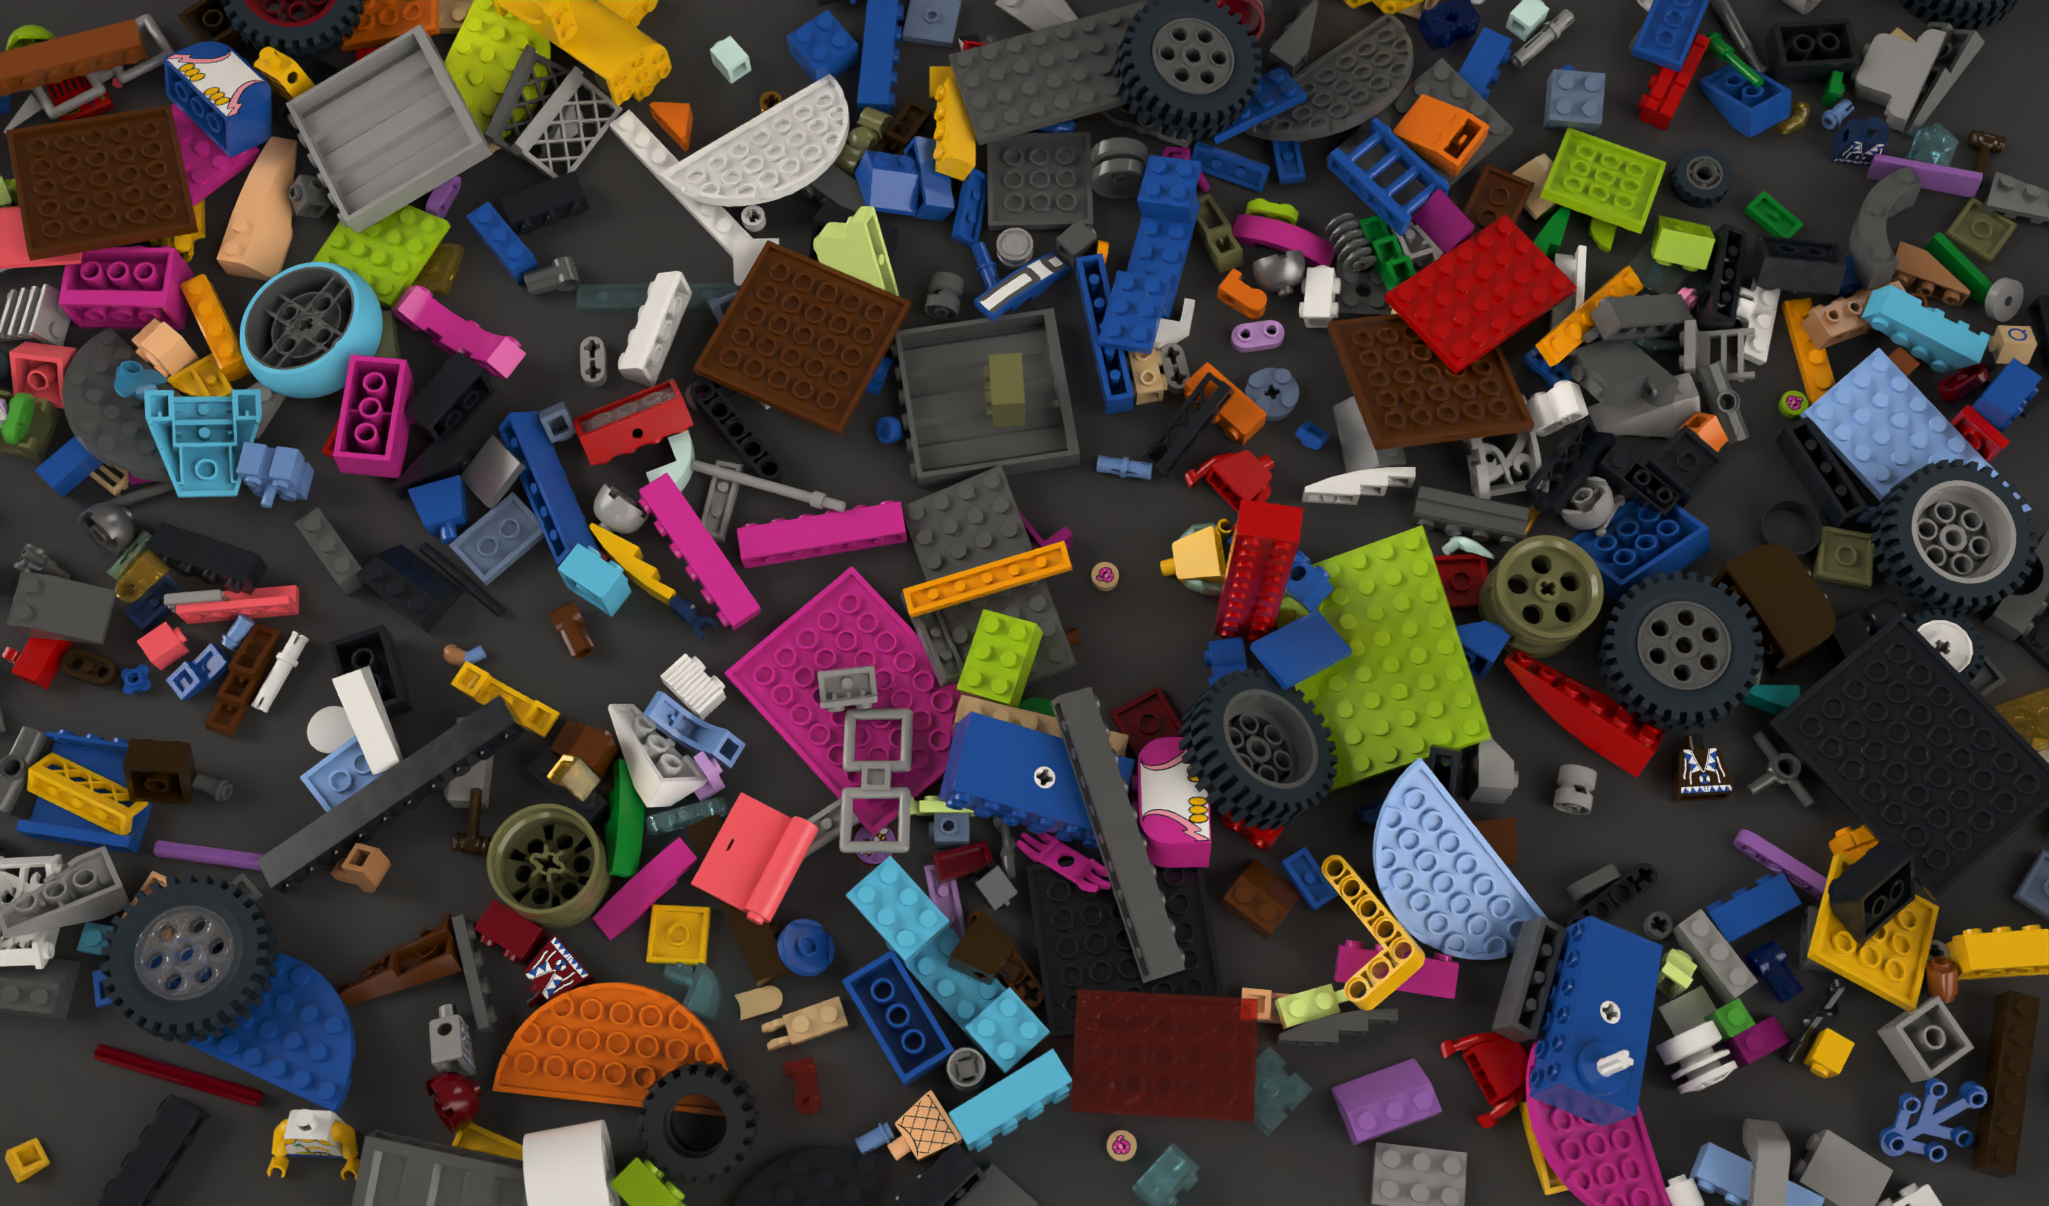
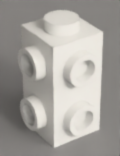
M1319 265L1315 268H1307V277L1303 278L1301 283L1302 294H1305L1304 302H1300L1299 317L1304 319L1306 328H1328L1329 321H1333V318H1338L1339 305L1338 302H1335V296L1340 294L1341 279L1336 278L1334 268Z

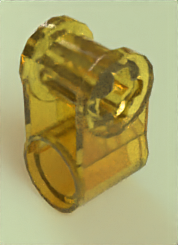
M148 549L118 581L115 587L116 595L124 602L136 601L151 586H154L170 570V567Z

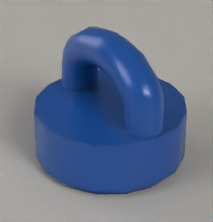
M882 417L878 420L876 435L882 443H896L905 437L904 430L899 420L895 417Z

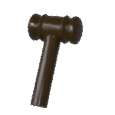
M1973 129L1967 138V145L1969 147L1974 146L1975 149L1979 148L1974 172L1983 173V178L1978 188L1981 189L1989 153L1995 152L2000 154L2005 148L2006 138Z
M472 788L470 790L467 833L456 832L452 838L451 847L454 852L460 851L461 853L477 854L478 856L482 854L487 857L492 838H484L483 835L479 836L482 789Z

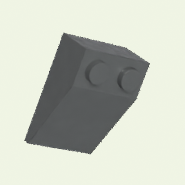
M21 572L7 626L20 636L103 645L117 592L52 575Z

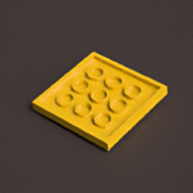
M1841 853L1833 856L1807 957L1908 1012L1915 1010L1939 907L1915 894V899L1861 945L1854 940L1830 909V897L1828 894V887L1831 881L1838 878L1856 861Z

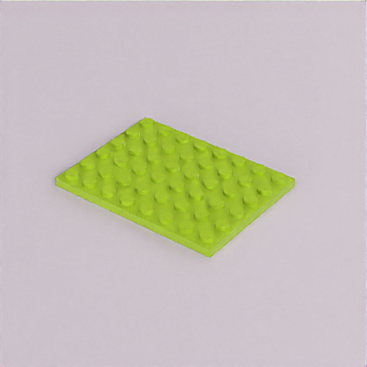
M1422 525L1311 565L1314 568L1318 565L1330 575L1328 581L1334 588L1315 610L1318 609L1352 650L1347 658L1295 685L1296 691L1300 689L1305 694L1302 700L1306 704L1312 701L1316 705L1312 710L1315 716L1320 713L1323 715L1325 721L1321 723L1322 728L1329 727L1332 733L1327 738V741L1335 742L1336 749L1330 754L1337 756L1338 763L1332 767L1337 769V774L1332 779L1334 782L1332 788L1327 792L1410 766L1419 757L1426 761L1429 759V751L1432 744L1462 749L1492 739L1435 559ZM1305 575L1300 576L1297 581L1303 579ZM1285 592L1276 619L1278 629L1310 613Z

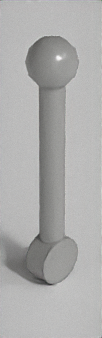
M1623 495L1614 497L1613 513L1603 525L1596 528L1595 533L1597 536L1603 537L1606 534V527L1617 509L1625 504V497Z

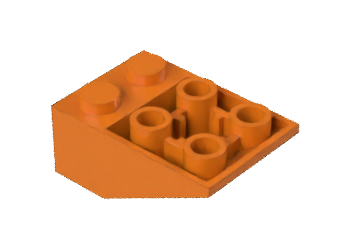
M1422 94L1392 132L1406 146L1453 178H1456L1485 141L1490 126L1466 110Z

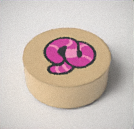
M1101 562L1093 568L1091 581L1098 590L1109 591L1118 584L1119 572L1112 563Z
M1116 1131L1108 1138L1107 1152L1113 1160L1126 1162L1136 1152V1139L1128 1131Z

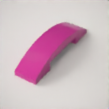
M1238 215L1232 228V234L1237 242L1254 247L1256 242L1285 253L1287 251L1301 250L1305 265L1313 268L1319 265L1330 267L1335 256L1334 246L1326 240L1307 230L1279 220L1255 215Z

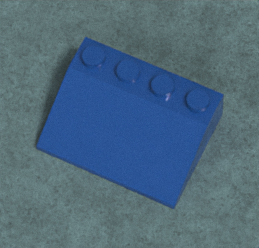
M1632 500L1617 509L1606 527V534L1603 537L1596 535V529L1583 531L1570 540L1585 550L1593 559L1602 577L1604 593L1615 602H1618L1623 594L1626 595L1635 584L1639 586L1643 579L1650 577L1653 581L1657 574L1663 572L1669 578L1673 571H1681L1711 550L1709 527L1679 505L1675 504L1663 516Z

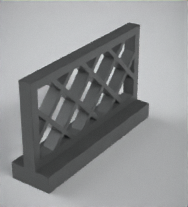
M526 45L483 134L488 145L492 143L514 155L516 154L509 149L513 144L500 140L503 132L514 129L518 138L521 135L518 127L528 125L533 119L528 105L541 102L543 106L552 95L544 96L539 83L552 80L556 90L559 86L556 78L566 77L570 70L535 52L536 49L529 45ZM536 61L546 66L549 76L537 79L533 69ZM531 75L532 80L527 81L529 76ZM534 84L539 98L527 101L523 89ZM520 97L522 102L517 104ZM564 106L562 108L563 117L566 113L568 106ZM524 107L529 120L516 123L512 112L514 109ZM510 119L512 125L506 126ZM559 125L550 126L551 131L547 133L548 140L554 139ZM541 135L538 140H542L543 135ZM542 144L539 145L541 153L537 159L545 158L546 156L545 147ZM519 154V155L517 156V157H519V158H521V159H523V160L529 162V161H528L527 159H525L522 155Z

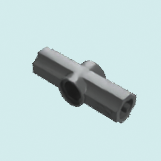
M1721 360L1697 369L1707 396L1706 409L1710 414L1716 415L1728 438L1725 446L1750 437L1739 410L1740 397L1731 389ZM1721 397L1726 401L1725 409L1720 405Z
M23 726L9 755L0 760L1 813L11 814L23 787L27 785L28 769L36 763L48 739L45 733ZM20 766L18 773L13 775L15 768Z

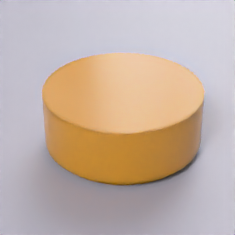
M1098 240L1095 254L1102 253L1104 263L1106 264L1109 243Z

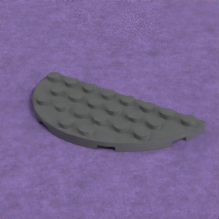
M1385 14L1292 76L1306 92L1307 101L1295 107L1291 106L1289 110L1278 115L1275 114L1272 118L1249 127L1243 133L1268 140L1303 142L1330 136L1364 124L1396 99L1411 76L1414 65V52L1411 37L1407 34L1405 26L1392 14Z
M108 327L88 340L78 350L66 370L62 396L63 408L69 422V427L81 445L104 464L112 468L116 466L129 471L133 477L149 481L172 483L145 419V401L136 398L135 395L124 398L114 389V381L117 378L116 369L123 361H135L141 364L143 369H154L138 356L117 333ZM168 382L157 386L158 390H174V397H183Z

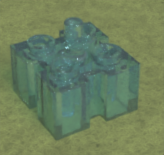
M1270 1046L1250 1066L1254 1073L1249 1076L1244 1071L1225 1092L1241 1110L1248 1106L1255 1113L1251 1120L1267 1137L1288 1116L1283 1110L1288 1106L1293 1111L1313 1090L1296 1072L1290 1077L1283 1070L1287 1063Z

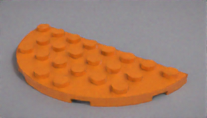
M604 982L582 986L565 992L548 1001L528 1017L515 1032L513 1039L500 1059L492 1091L643 1107V1100L650 1093L651 1087L667 1073L681 1065L705 1061L706 1064H712L713 1062L723 1064L722 1068L727 1071L728 1069L722 1052L710 1031L685 1005L673 997L647 986L627 982ZM691 1094L682 1098L673 1110L725 1116L722 1108L716 1101L702 1094Z

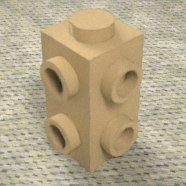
M1153 346L1151 354L1126 351L1125 359L1136 405L1163 401L1164 390H1167L1168 387L1165 374H1160L1159 366H1162L1160 350L1155 351Z

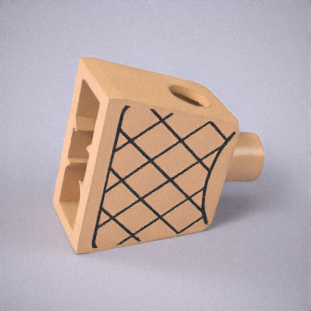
M930 1090L896 1121L895 1125L901 1136L889 1143L887 1147L896 1161L912 1151L918 1162H921L941 1153L946 1148H950L954 1143L957 1145L961 1144L963 1139L932 1090Z

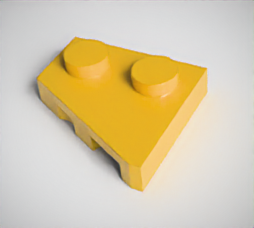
M212 353L167 378V382L174 389L189 397L231 396L232 390H234L228 378L220 370Z

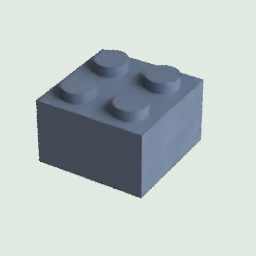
M1553 69L1547 79L1543 129L1567 131L1569 127L1581 132L1595 133L1602 124L1606 73Z

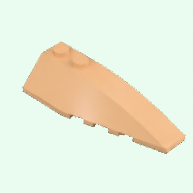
M271 136L252 167L232 212L217 256V261L226 274L269 281L281 273L293 236L291 223L294 216V208L289 198L288 189L294 183V173L296 172L298 144L296 140Z

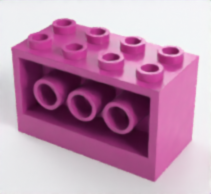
M134 245L133 247L115 246L86 251L82 253L81 264L65 265L58 305L78 328L143 329L156 318L160 323L164 321L174 330H185L188 301L180 285L192 279L193 272L178 251L170 246H160L159 248H147L141 245Z

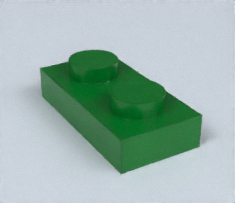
M1765 191L1757 196L1744 210V213L1775 237L1792 238L1804 225V223Z

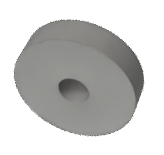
M2001 278L1996 281L1986 296V315L2000 322L2010 320L2018 312L2024 296L2022 284L2010 278Z

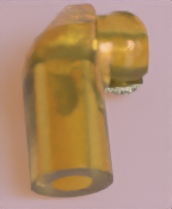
M1798 101L1793 105L1795 109L1793 110V118L1779 124L1782 134L1785 135L1806 126L1811 113L1808 103Z

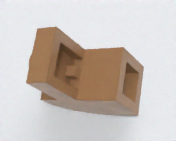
M356 843L347 856L339 859L330 874L338 881L358 885L363 892L371 893L375 892L390 868L391 863L379 848Z

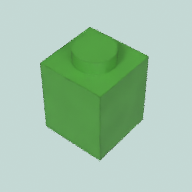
M1740 998L1704 1017L1706 1022L1714 1021L1722 1036L1719 1044L1755 1025Z

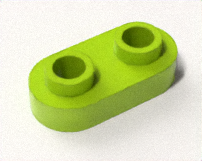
M1262 198L1249 201L1245 211V215L1271 218L1294 226L1297 224L1299 215L1298 211L1290 204L1271 203Z

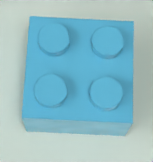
M577 543L557 570L569 590L610 617H613L632 592L627 583L629 580L623 574L624 569L612 560L608 563L601 559L602 555L593 547L588 546L585 548Z

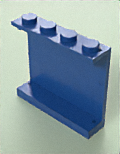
M62 729L58 730V733L46 731L45 736L54 741L51 752L127 788L123 763L129 745L128 740L113 738V741L103 740V737L95 734H86L85 737L76 736L74 732ZM54 764L47 767L50 770H63ZM81 777L70 778L75 782L87 781ZM106 789L94 790L100 794L111 793ZM37 796L30 821L19 819L16 831L29 838L93 848L105 845L107 850L139 854L153 802H148V806L133 816L132 831L127 836L106 830ZM118 801V803L128 808L134 804L130 801Z

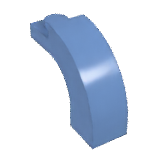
M661 691L656 692L642 714L653 722L659 731L696 754L703 751L709 760L714 757L719 765L732 768L746 745L727 729L711 725L691 714Z

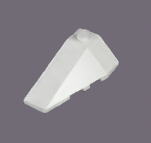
M634 704L609 705L608 711L634 788L646 807L672 806L706 784L707 779L696 762L689 755L683 757L674 749L676 743L671 738L665 739L655 731L656 725L643 716V712Z

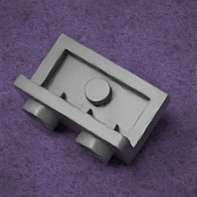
M874 665L817 672L821 700L820 707L821 709L827 708V712L845 710L844 706L856 705V709H866L873 707V703L878 702Z

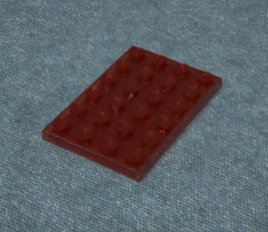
M1078 989L1071 1112L1254 1123L1258 999Z

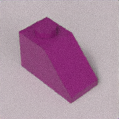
M1775 1015L1724 1041L1723 1044L1726 1049H1729L1733 1061L1735 1060L1738 1069L1789 1043L1790 1040Z

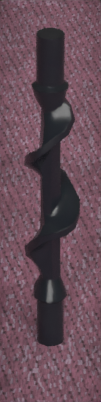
M1837 976L1830 982L1826 989L1828 998L1820 1009L1811 1010L1802 1020V1032L1793 1037L1792 1043L1781 1056L1784 1062L1792 1064L1802 1049L1806 1048L1808 1038L1824 1017H1836L1838 1015L1837 999L1852 981L1843 976Z

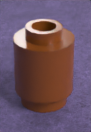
M1935 957L1926 963V990L1930 998L1939 996L1943 1003H1950L1955 1000V996L1958 994V966L1947 957Z

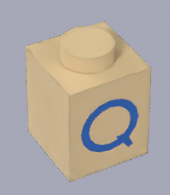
M1998 325L1994 336L1990 337L1988 349L1992 352L1995 362L2001 364H2008L2015 358L2022 364L2028 365L2037 346L2030 326Z

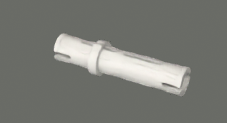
M295 631L292 632L281 653L278 652L276 655L277 661L253 703H251L252 707L257 710L260 709L261 712L266 714L268 713L271 704L293 667L296 668L298 665L297 659L309 641L307 637L302 634L299 635Z

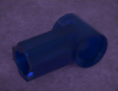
M1771 940L1746 955V961L1750 969L1756 976L1764 979L1780 1004L1785 1003L1804 991L1797 978L1787 966V957L1784 951L1775 941Z

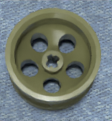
M1552 535L1529 537L1514 545L1483 582L1478 599L1481 621L1496 623L1502 626L1506 633L1511 635L1503 647L1509 653L1514 648L1527 653L1534 659L1550 657L1564 650L1597 617L1603 602V581L1593 559L1585 550L1572 541ZM1532 566L1547 570L1548 573L1539 574L1533 570ZM1508 581H1522L1526 585L1525 593H1513L1508 587ZM1561 581L1566 586L1568 591L1563 588V586L1561 585ZM1562 605L1568 610L1570 615L1569 622H1563L1557 618L1555 614L1556 606ZM1534 607L1538 610L1540 619L1537 624L1528 623L1524 619L1522 614L1524 608Z

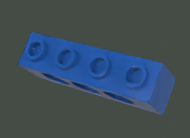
M1233 535L1227 541L1230 546L1232 543ZM1298 550L1294 558L1285 593L1311 613L1334 588L1328 581L1330 575L1319 565L1316 568L1309 564L1311 560ZM1305 575L1303 579L1297 581L1300 576Z

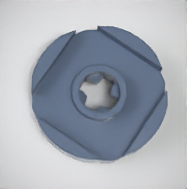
M1264 368L1250 375L1245 388V395L1267 413L1266 421H1278L1290 415L1291 411L1296 407L1299 398V387L1287 369ZM1269 389L1278 392L1276 399H1271L1269 395L1265 396L1264 393H1267Z

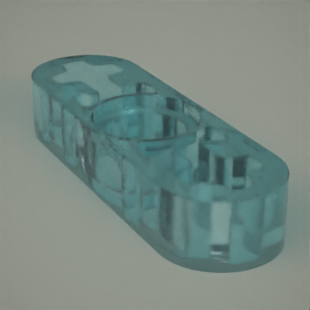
M719 797L651 815L645 819L649 835H659L686 828L716 813L719 814L720 818H723L730 811L727 799Z

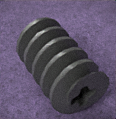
M1352 213L1337 216L1325 228V234L1329 238L1330 244L1334 246V252L1336 255H1339L1338 259L1343 264V269L1347 273L1363 271L1372 266L1377 260L1375 256H1369L1372 253L1371 247H1365L1368 243L1366 238H1360L1363 235L1362 230H1355L1359 224L1357 221H1351L1354 217Z

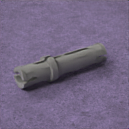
M1564 9L1553 20L1546 22L1536 35L1510 56L1512 64L1518 69L1523 68L1545 46L1552 41H1556L1561 36L1562 31L1574 23L1573 14L1569 10Z

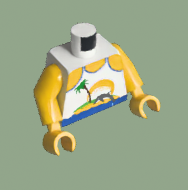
M293 1109L290 1111L289 1118L284 1119L275 1128L272 1154L275 1156L272 1157L267 1170L269 1177H271L274 1168H279L282 1171L281 1178L285 1176L289 1160L284 1155L288 1154V1156L345 1158L347 1162L341 1171L342 1179L346 1181L350 1173L353 1172L355 1180H357L360 1159L356 1158L359 1154L355 1130L334 1112Z

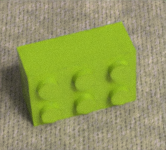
M983 609L956 689L962 695L1018 708L1043 631L1036 623Z

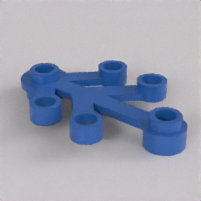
M1931 1078L1926 1082V1093L1922 1105L1920 1100L1912 1093H1904L1899 1098V1109L1893 1126L1884 1128L1879 1134L1881 1150L1893 1157L1910 1151L1926 1155L1933 1162L1943 1161L1946 1158L1947 1151L1939 1142L1931 1141L1925 1143L1914 1140L1915 1137L1922 1133L1953 1140L1959 1147H1968L1973 1142V1135L1963 1126L1954 1128L1941 1125L1940 1123L1968 1107L1972 1109L1983 1107L1987 1102L1986 1090L1974 1081L1965 1082L1959 1088V1098L1936 1111L1934 1109L1938 1099L1943 1098L1948 1090L1946 1084L1940 1079ZM1936 1085H1940L1939 1089L1933 1092V1088ZM1913 1100L1912 1105L1906 1107L1907 1102ZM1919 1111L1916 1122L1907 1126L1910 1114ZM1965 1133V1137L1959 1140V1136ZM1899 1139L1896 1144L1892 1145L1895 1140ZM1939 1148L1938 1153L1935 1154V1155H1932V1152H1933L1935 1149Z

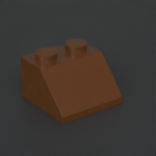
M1255 859L1223 897L1221 906L1268 941L1302 895Z

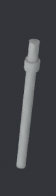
M693 460L691 464V470L807 502L810 503L811 507L818 509L825 507L844 512L846 502L827 497L826 493L819 491L808 492L698 460Z

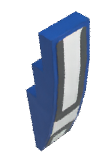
M1050 252L1017 269L974 300V306L991 322H994L1007 310L1013 312L1028 299L1031 302L1066 275L1070 271V267L1056 254Z

